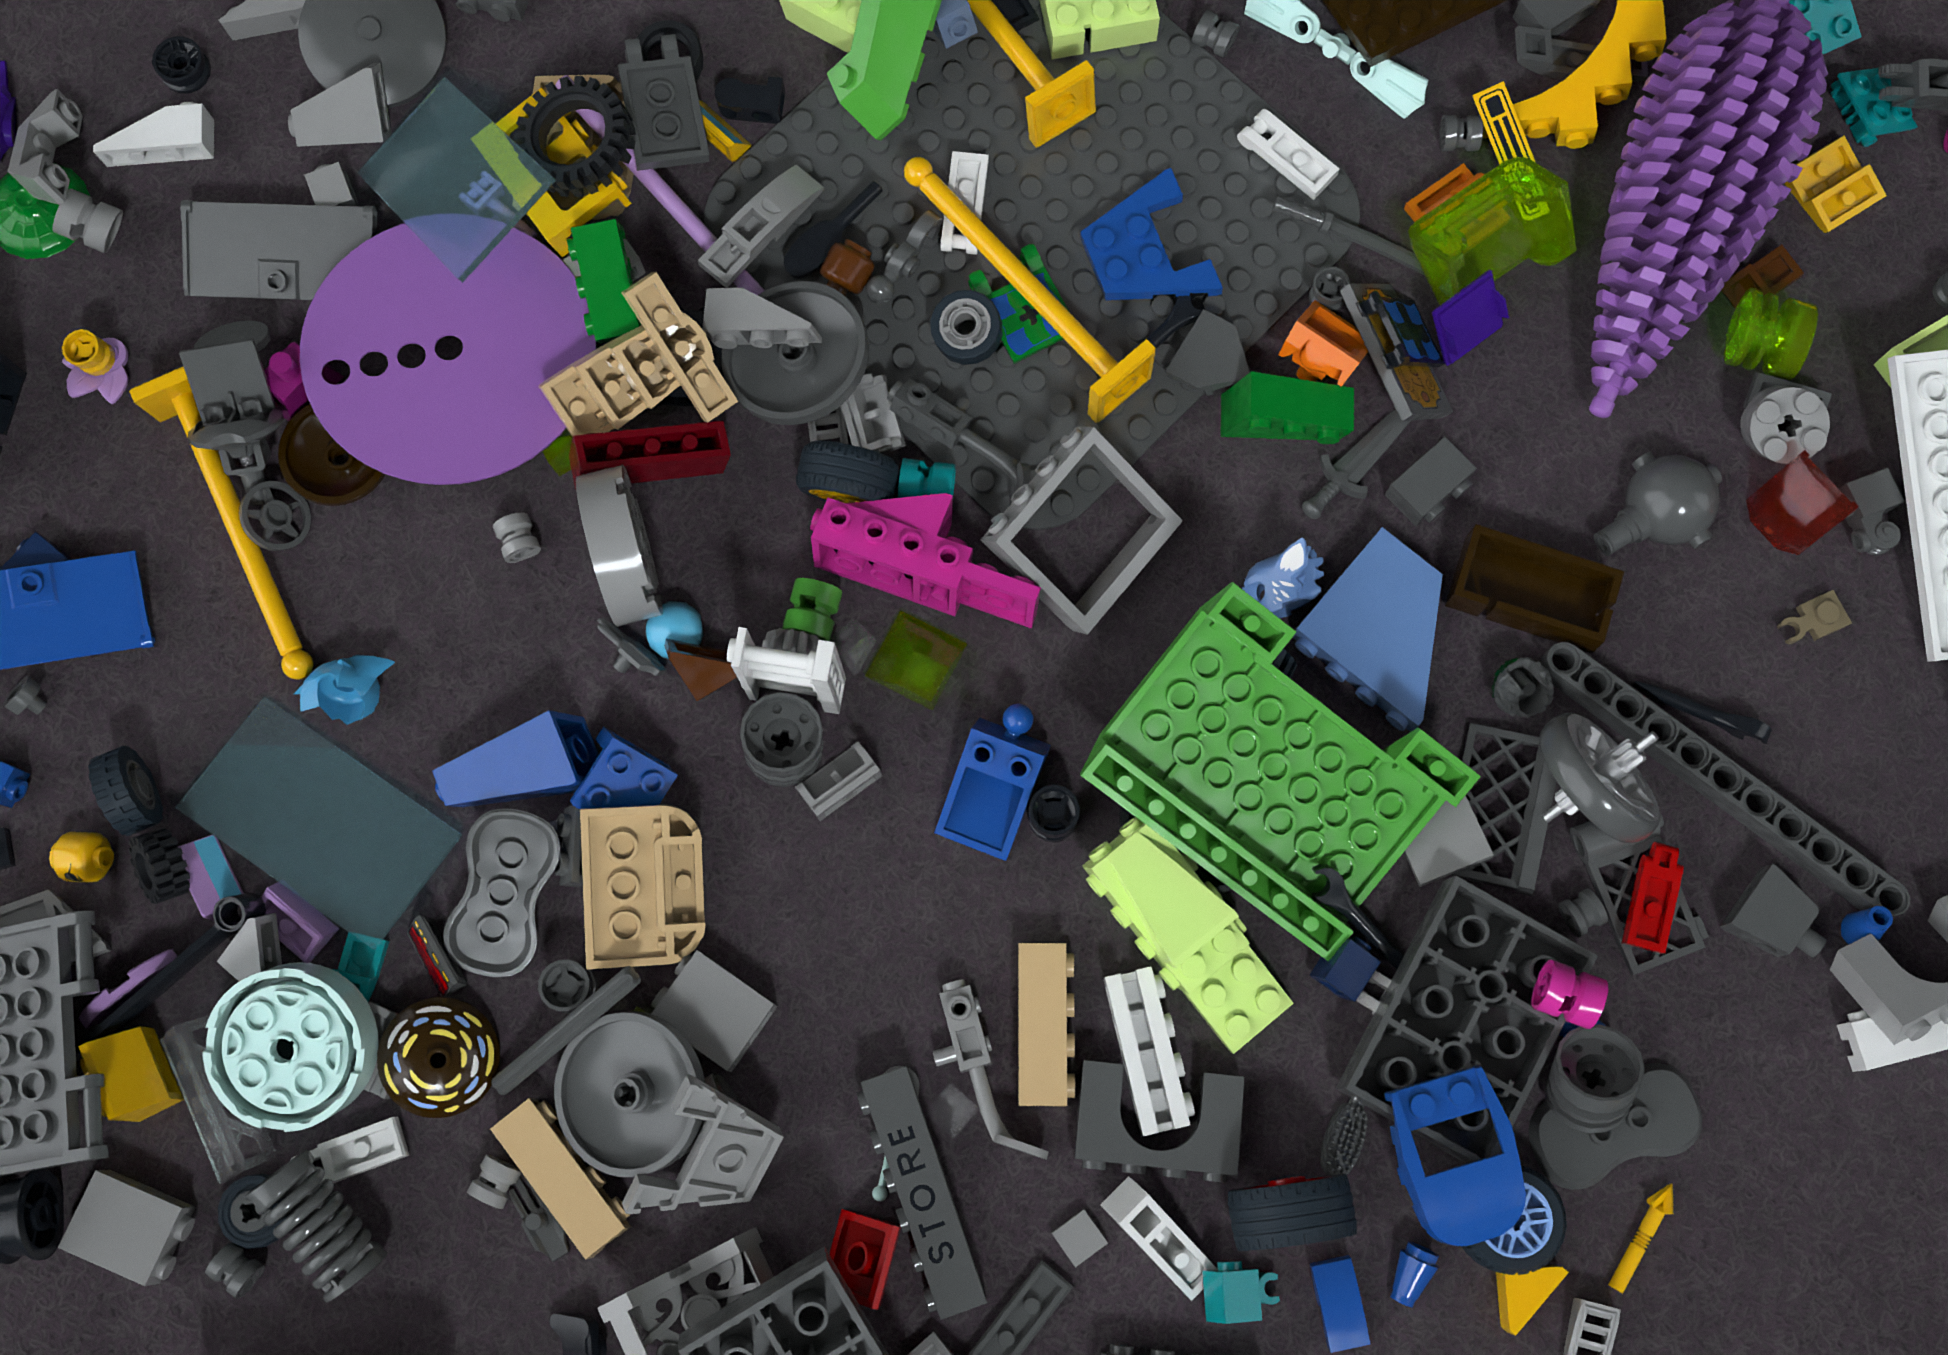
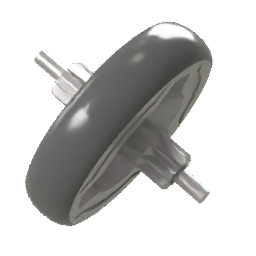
M1563 713L1552 718L1541 730L1539 745L1549 770L1562 789L1555 793L1557 804L1543 814V818L1550 822L1562 812L1573 815L1580 810L1595 826L1619 842L1627 844L1637 843L1650 836L1659 825L1660 810L1651 788L1637 766L1646 760L1644 750L1659 739L1656 733L1651 731L1637 743L1634 740L1626 739L1617 745L1602 729L1577 713Z

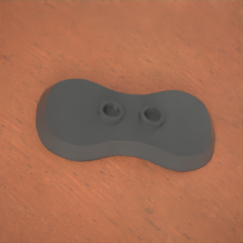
M496 809L481 815L474 822L468 833L466 841L469 871L468 883L461 901L450 914L445 924L443 939L447 955L460 968L487 977H508L522 971L529 964L536 951L535 905L540 890L558 864L560 842L557 832L552 825L541 817L516 809Z
M1661 1063L1645 1064L1642 1083L1637 1095L1634 1097L1628 1115L1619 1126L1602 1133H1586L1570 1128L1555 1116L1547 1101L1536 1109L1529 1122L1530 1145L1540 1169L1552 1183L1561 1188L1571 1190L1584 1189L1598 1183L1617 1165L1629 1159L1640 1156L1667 1157L1686 1151L1700 1136L1702 1113L1696 1094L1685 1076L1678 1069L1670 1065Z

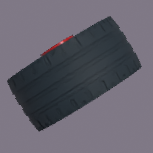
M1347 1174L1305 1178V1176L1267 1181L1268 1184L1228 1191L1229 1215L1232 1221L1233 1238L1238 1251L1297 1246L1335 1240L1357 1234L1356 1213Z

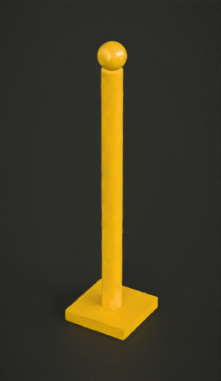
M967 0L972 12L1036 90L1025 97L1029 140L1036 148L1096 112L1094 68L1087 60L1054 79L992 0Z
M914 157L905 164L904 177L906 181L912 186L920 187V190L1101 377L1090 387L1087 414L1095 423L1102 421L1151 379L1156 348L1147 339L1118 363L963 201L933 173L932 165L927 159Z
M184 367L136 386L129 391L134 403L160 423L178 415L187 438L188 432L202 420ZM191 445L280 655L283 656L281 662L282 670L291 679H303L311 673L313 660L307 652L301 650L302 644L260 547L249 539L241 526L239 519L241 502L229 475L224 473L219 451L196 448Z

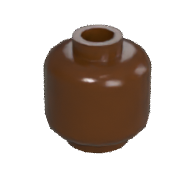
M848 239L845 240L844 244H833L820 269L821 275L828 280L826 285L836 289L844 296H846L847 292L860 294L875 267L874 262L870 259L872 253Z

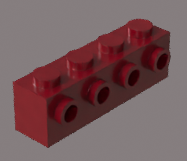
M723 421L573 436L569 451L575 490L576 476L624 465L631 483L723 474L731 456Z

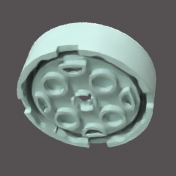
M312 963L282 964L241 980L220 998L213 1008L205 1027L208 1028L206 1050L203 1051V1062L208 1081L214 1093L232 1114L257 1128L266 1127L284 1130V1132H292L312 1127L347 1107L360 1095L368 1084L377 1061L378 1030L373 1012L367 1000L358 988L340 973ZM280 1039L294 1042V1054L290 1060L283 1059L277 1052L276 1046Z

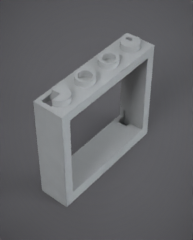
M1078 426L1069 435H1064L1061 438V446L1053 456L1050 455L1039 463L1035 470L1037 474L1029 484H1024L1015 491L1011 497L1012 503L1005 512L999 513L991 519L993 524L981 538V541L1016 576L1026 577L1033 581L1035 586L1041 587L1039 599L1068 628L1074 632L1088 635L1183 520L1095 427ZM1090 450L1147 509L1151 516L1076 605H1074L1011 540L1085 453Z

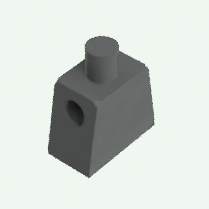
M1773 863L1758 870L1719 926L1724 931L1776 957L1789 955L1797 947L1813 958L1823 949L1827 939L1810 928L1819 914V907Z

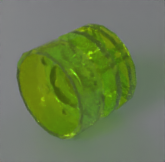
M1755 288L1748 289L1740 299L1727 329L1724 362L1726 365L1734 367L1742 362L1743 368L1751 371L1762 359V371L1764 374L1785 380L1793 379L1804 364L1813 342L1818 320L1817 305L1790 297L1784 301L1778 310V296L1775 293L1769 292L1763 297L1761 290Z

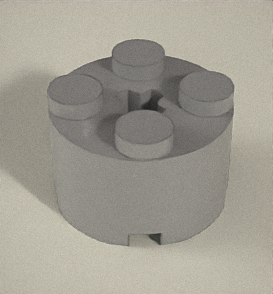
M1776 385L1761 390L1752 398L1741 416L1740 428L1746 445L1756 454L1777 463L1793 464L1807 460L1825 446L1830 429V418L1825 404L1815 393L1802 388ZM1785 418L1791 419V425L1787 426L1786 431L1778 429V425L1784 423Z

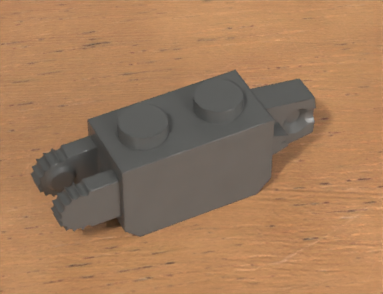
M1929 58L1917 60L1909 64H1887L1878 68L1880 77L1891 78V86L1879 91L1880 100L1892 101L1893 107L1948 110V60Z

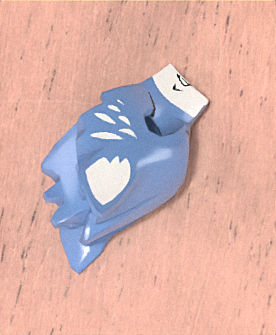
M1302 537L1290 544L1282 553L1257 562L1249 569L1242 590L1278 618L1290 616L1292 610L1306 606L1307 603L1321 592V587L1316 584V579L1324 576V571L1318 570V567L1323 564L1324 559L1323 557H1317V553L1314 549L1311 550V546H1307L1306 540ZM1265 590L1264 597L1260 599L1261 592Z

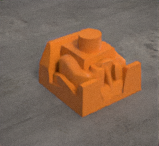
M1314 300L1294 324L1278 355L1286 357L1293 354L1292 361L1300 366L1296 371L1299 379L1316 382L1318 378L1322 380L1328 375L1338 380L1337 384L1342 386L1368 353V350L1355 326Z

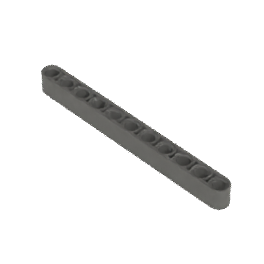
M1560 642L1553 645L1541 656L1539 661L1549 671L1553 686L1625 739H1631L1637 743L1649 734V725L1656 726L1661 731L1662 740L1655 741L1646 748L1644 752L1857 909L1864 910L1875 906H1882L1879 901L1880 892H1883L1889 898L1890 906L1888 910L1893 917L1901 915L1908 910L1910 894L1903 884L1575 645L1568 642ZM1552 656L1563 658L1567 664V670L1557 669L1552 662ZM1584 679H1591L1597 684L1598 694H1592L1585 688ZM1617 702H1622L1628 706L1630 710L1629 718L1623 717L1618 713L1616 709ZM1682 748L1692 753L1694 757L1693 765L1687 764L1682 759ZM1714 772L1724 776L1726 780L1725 789L1716 785L1713 779ZM1747 795L1757 801V813L1748 808L1746 803ZM1780 819L1790 825V837L1781 832L1779 828ZM1814 843L1823 850L1824 858L1822 861L1818 860L1812 852ZM1847 867L1856 874L1857 882L1855 885L1847 880Z

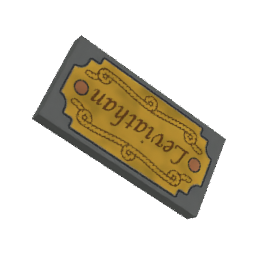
M1349 283L1341 289L1342 298L1401 421L1440 419L1451 414L1453 410L1432 367L1401 366L1394 369H1386L1381 355L1395 350L1379 313L1362 317L1355 304L1358 301L1369 299V294L1373 291H1378L1380 297L1398 298L1392 284Z

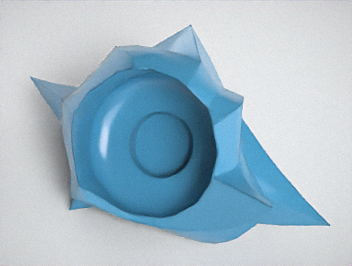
M355 655L350 658H342L322 664L304 680L303 684L294 693L300 694V711L320 707L331 720L340 719L346 725L365 718L374 712L375 707L379 703L380 685L377 677L393 665L395 661L376 656Z

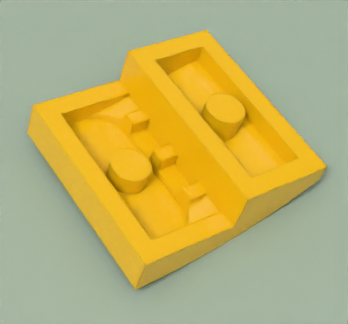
M1845 135L1833 140L1796 163L1795 165L1803 168L1798 178L1790 183H1784L1791 189L1790 192L1824 233L1833 230L1887 196L1871 165L1868 164L1861 167Z

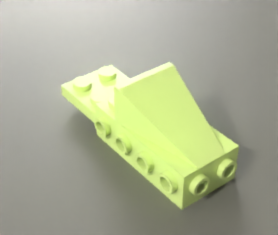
M1134 817L1119 829L1121 834L1112 842H1103L1088 855L1090 860L1082 865L1089 874L1086 881L1100 898L1105 895L1114 906L1110 912L1119 924L1125 929L1128 926L1138 937L1134 942L1140 951L1149 960L1154 958L1161 966L1162 970L1159 971V975L1173 991L1177 988L1182 990L1221 1042L1234 1054L1294 1003L1250 948V942L1243 935L1247 929L1238 918L1239 915L1222 900L1221 894L1209 881L1203 883L1195 873L1199 868L1196 862L1182 851L1179 852L1174 845Z

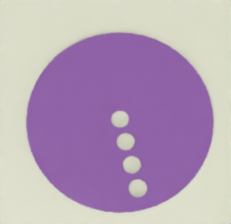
M438 216L407 222L385 230L352 250L334 267L317 290L308 308L300 340V368L305 392L315 415L330 436L350 455L381 473L401 480L435 485L463 484L495 477L519 467L549 447L563 433L566 426L538 385L578 359L596 350V341L594 335L588 336L584 314L589 313L586 298L580 299L575 276L563 261L544 244L520 230L496 221L477 217ZM455 336L461 340L463 350L457 358L444 360L437 356L435 346L442 337ZM407 344H417L425 350V360L416 368H406L398 362V353ZM370 352H380L388 359L387 369L379 376H368L360 369L361 359ZM342 360L350 366L349 378L341 384H329L322 376L324 366L330 361Z

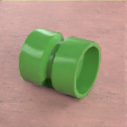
M795 579L790 596V602L794 607L786 611L782 629L790 630L792 628L795 631H804L807 634L816 635L818 639L830 641L835 624L830 616L838 612L842 590L834 585L815 579Z

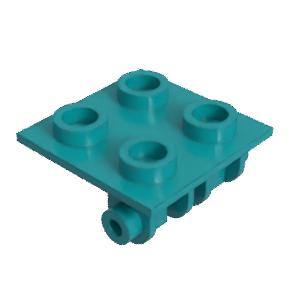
M1851 0L1789 1L1811 22V29L1804 35L1812 41L1817 38L1821 41L1822 54L1862 37Z
M1878 68L1839 73L1837 75L1839 80L1831 84L1833 91L1830 94L1839 110L1842 109L1840 111L1841 115L1844 116L1854 112L1845 122L1847 125L1856 122L1850 127L1855 141L1857 143L1861 142L1863 147L1874 144L1878 140L1876 137L1878 135L1918 128L1912 117L1911 108L1893 107L1892 101L1879 99V91L1891 86V78L1880 77Z

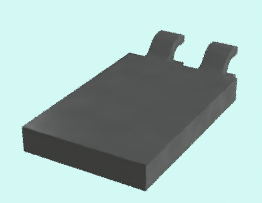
M675 34L661 36L663 59L643 61L639 38L624 40L627 63L618 64V74L624 106L633 119L631 122L635 126L636 135H631L636 142L635 149H633L636 170L709 162L710 155L691 57H679Z

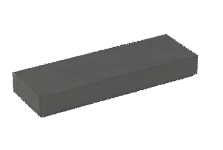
M1041 1260L968 1355H1021L1073 1286Z

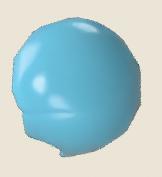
M668 601L662 605L663 615L647 620V641L651 649L663 658L669 659L664 646L666 639L699 645L702 641L703 626L701 615L686 602Z

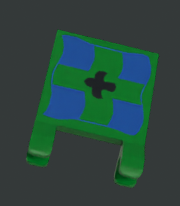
M1028 244L1022 247L1020 260L1023 265L1068 310L1045 269L1035 245ZM976 270L970 273L968 280L970 289L982 293L994 303L1001 317L1003 330L1001 342L1013 364L1063 340V337L1011 284L992 292L983 271Z

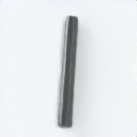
M631 966L623 968L499 1072L491 1081L492 1087L497 1089L498 1094L507 1095L632 991L641 982L640 975Z

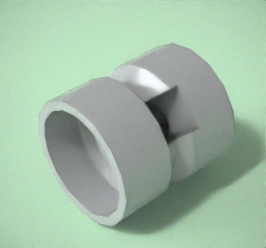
M70 188L67 192L65 203L59 205L52 230L54 233L73 241L83 238L85 246L105 254L110 249L120 228L123 210L105 202H100L97 205L93 204L91 196Z

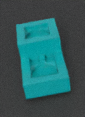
M349 931L338 969L332 970L340 973L352 982L363 994L367 1002H369L378 981L390 941Z

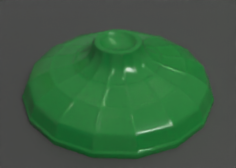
M59 165L70 179L68 190L72 188L90 196L84 180L70 168ZM9 173L0 180V246L7 253L25 259L48 258L66 250L76 240L73 241L54 233L52 230L59 205L34 198Z

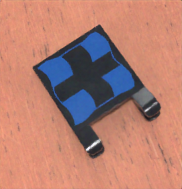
M1373 291L1369 294V299L1355 303L1362 317L1379 313L1395 346L1393 352L1381 355L1386 369H1394L1401 366L1440 367L1445 364L1414 300L1380 297L1378 291Z

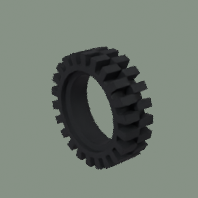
M575 76L573 85L568 77L560 78V89H557L553 82L545 85L549 92L546 97H543L539 91L532 96L538 103L535 107L529 103L525 104L523 110L529 118L518 117L516 124L522 131H515L514 139L519 143L515 147L523 165L547 190L552 193L557 191L561 196L568 197L571 191L575 197H583V187L590 194L599 192L596 185L597 181L600 180L605 187H608L612 184V181L607 176L611 171L618 177L624 172L618 162L622 161L629 164L632 156L626 149H635L636 142L631 135H636L635 126L631 122L633 119L630 113L609 86L605 83L601 85L597 79L591 77L587 82L583 76ZM579 109L594 110L603 115L605 122L604 137L597 150L587 159L566 165L558 164L548 158L546 150L547 137L550 129L562 116Z

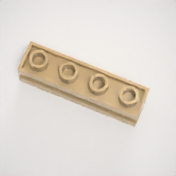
M1066 943L1018 944V1106L1066 1107L1067 1098H1075V1074H1067V1057L1075 1056L1074 1033H1067V1017H1074V993H1067V977H1074V953H1066Z
M528 1098L491 1127L490 1130L585 1260L593 1258L609 1242L622 1235L631 1227L626 1220L630 1214L625 1213L622 1201L617 1196L611 1199L602 1188L606 1184V1180L601 1172L591 1165L587 1167L570 1146L566 1137L554 1123L558 1118L553 1107L546 1100L540 1103L538 1099Z

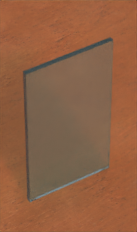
M445 77L358 172L364 181L462 283L556 181Z
M265 696L259 701V704L175 807L373 950L380 946L381 941L462 836L460 832Z

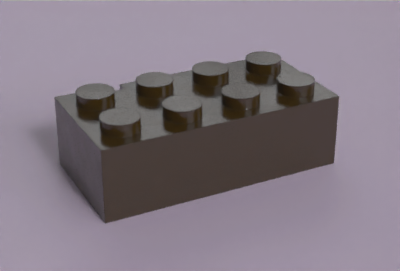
M1475 524L1465 537L1445 606L1477 617L1482 611L1487 612L1486 620L1558 643L1568 642L1580 650L1593 653L1605 642L1614 611L1610 608L1616 603L1625 571Z

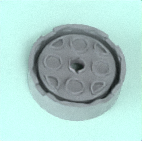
M624 465L576 476L578 505L590 557L607 610L617 627L663 615L662 598L660 595H653V593H657L656 589L659 581L648 535L637 498L635 499L630 491L632 484Z

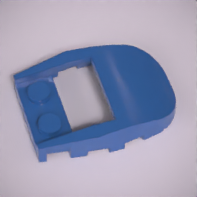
M1476 1065L1385 1092V1100L1392 1102L1395 1125L1390 1126V1132L1399 1165L1396 1169L1401 1185H1405L1413 1202L1412 1208L1426 1232L1441 1243L1452 1246H1468L1493 1239L1511 1229L1519 1220L1525 1207L1526 1192L1512 1125L1483 1068ZM1486 1108L1489 1109L1502 1153L1425 1176L1411 1131Z

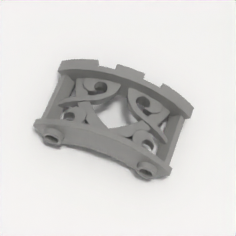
M755 1227L672 1271L666 1272L622 1294L597 1309L604 1323L611 1322L625 1355H648L646 1347L655 1339L664 1343L657 1349L656 1355H680L678 1352L679 1334L668 1328L676 1321L681 1312L683 1301L681 1284L687 1281L697 1294L710 1295L716 1300L727 1298L725 1305L727 1306L743 1296V1293L750 1292L774 1276L759 1246L763 1241ZM741 1253H743L756 1281L754 1283L744 1285V1266ZM710 1273H717L720 1276L718 1285L728 1282V1289L718 1291L708 1289L706 1277ZM659 1299H667L672 1304V1311L664 1322L660 1324L655 1319L661 1317L664 1313L656 1309V1303ZM632 1317L646 1332L649 1333V1335H647L643 1340L641 1339L638 1333V1330L634 1324Z

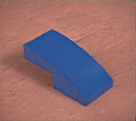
M1346 1255L1310 1263L1314 1291L1320 1307L1325 1338L1330 1353L1370 1345L1363 1304L1351 1257Z

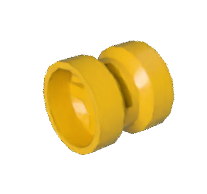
M75 330L68 334L63 341L62 352L65 359L89 375H103L114 365L115 352L111 345L88 330Z

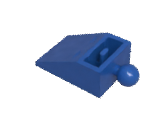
M1018 703L1010 705L1004 711L1002 718L1004 727L979 718L971 728L934 832L1004 861H1007L1051 747L1050 744L1024 735L1032 727L1034 717L1032 711L1026 705ZM984 747L989 751V753L986 751H979L977 750V748ZM1016 761L1023 762L1025 766H1018L1013 763Z

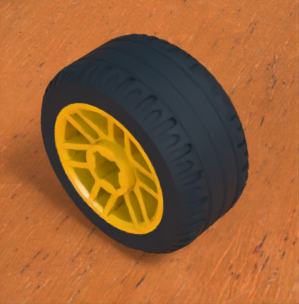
M811 441L802 450L796 475V485L801 492L827 501L828 497L843 503L893 499L899 476V467L892 458L866 448L831 441Z

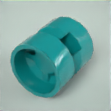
M903 458L897 498L941 493L953 495L956 464L934 462L929 467L924 460Z

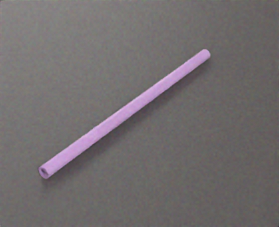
M565 75V76L561 77V78L568 77L569 80H570V81L572 82V84L574 85V81H573L568 75ZM560 79L555 84L557 89L561 88ZM589 109L576 110L597 135L603 139L605 132L603 115ZM626 149L632 158L629 164L623 163L706 252L717 240L716 236L654 169L637 171L633 149ZM746 269L733 282L737 288H744L756 295L765 291Z

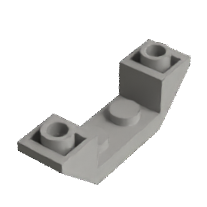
M58 89L52 91L18 127L8 173L34 198L61 205L66 201L70 179L59 165L53 163L55 149L79 136L83 115L77 104L71 99H67Z

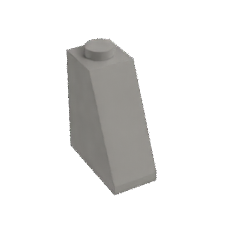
M372 63L291 109V114L288 116V127L291 136L296 138L297 147L384 142L390 138L391 127L381 64Z

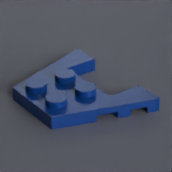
M1172 168L1164 170L1080 232L1081 242L1105 300L1153 299V295L1174 294L1176 298L1178 296H1189L1190 293H1208V296L1222 294L1223 287L1211 259L1178 271L1173 270L1150 216L1152 212L1179 204L1183 200V194Z

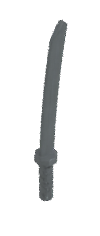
M1278 196L1275 199L1272 211L1283 213V215L1311 225L1314 224V226L1319 227V233L1326 234L1330 232L1357 243L1452 290L1459 291L1461 289V285L1446 269L1371 232L1335 218L1334 212L1327 209L1322 213L1292 201L1284 200Z

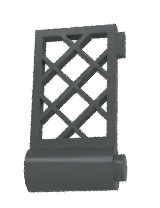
M1661 812L1660 822L1656 830L1650 836L1637 843L1627 844L1619 842L1604 833L1591 821L1571 827L1569 833L1578 857L1585 864L1597 896L1607 912L1608 923L1631 975H1636L1706 948L1703 939L1709 937L1701 916L1692 915L1680 886L1672 923L1675 922L1684 926L1692 943L1680 948L1667 943V949L1671 950L1670 952L1662 955L1653 952L1649 960L1638 964L1632 952L1633 946L1622 944L1623 929H1625L1626 924L1619 920L1616 911L1621 899L1631 902L1632 896L1624 892L1632 873L1637 875L1638 869L1635 868L1640 853L1651 849L1653 842L1663 843L1660 837V827L1664 825ZM1630 857L1628 864L1619 861ZM1613 864L1625 870L1618 889H1614L1604 883L1599 868ZM1609 893L1615 895L1613 901L1611 900ZM1677 911L1679 912L1681 918L1676 917Z

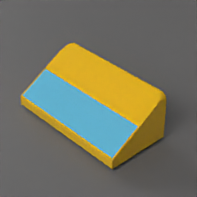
M699 100L706 139L730 161L736 162L752 144L706 103Z

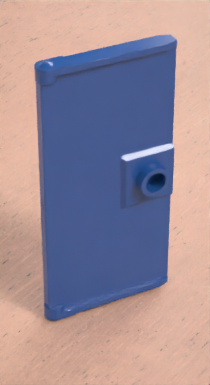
M136 551L0 570V670L136 648L154 647L155 638L149 622Z

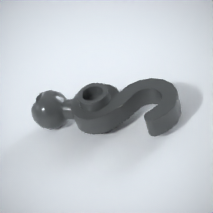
M931 209L927 210L918 219L905 242L901 245L895 243L889 249L884 258V262L887 263L885 272L882 275H875L868 280L866 285L867 294L872 302L877 304L888 302L894 294L895 281L902 279L904 276L910 278L920 264V260L917 257L925 239L928 238L933 241L943 224V218Z

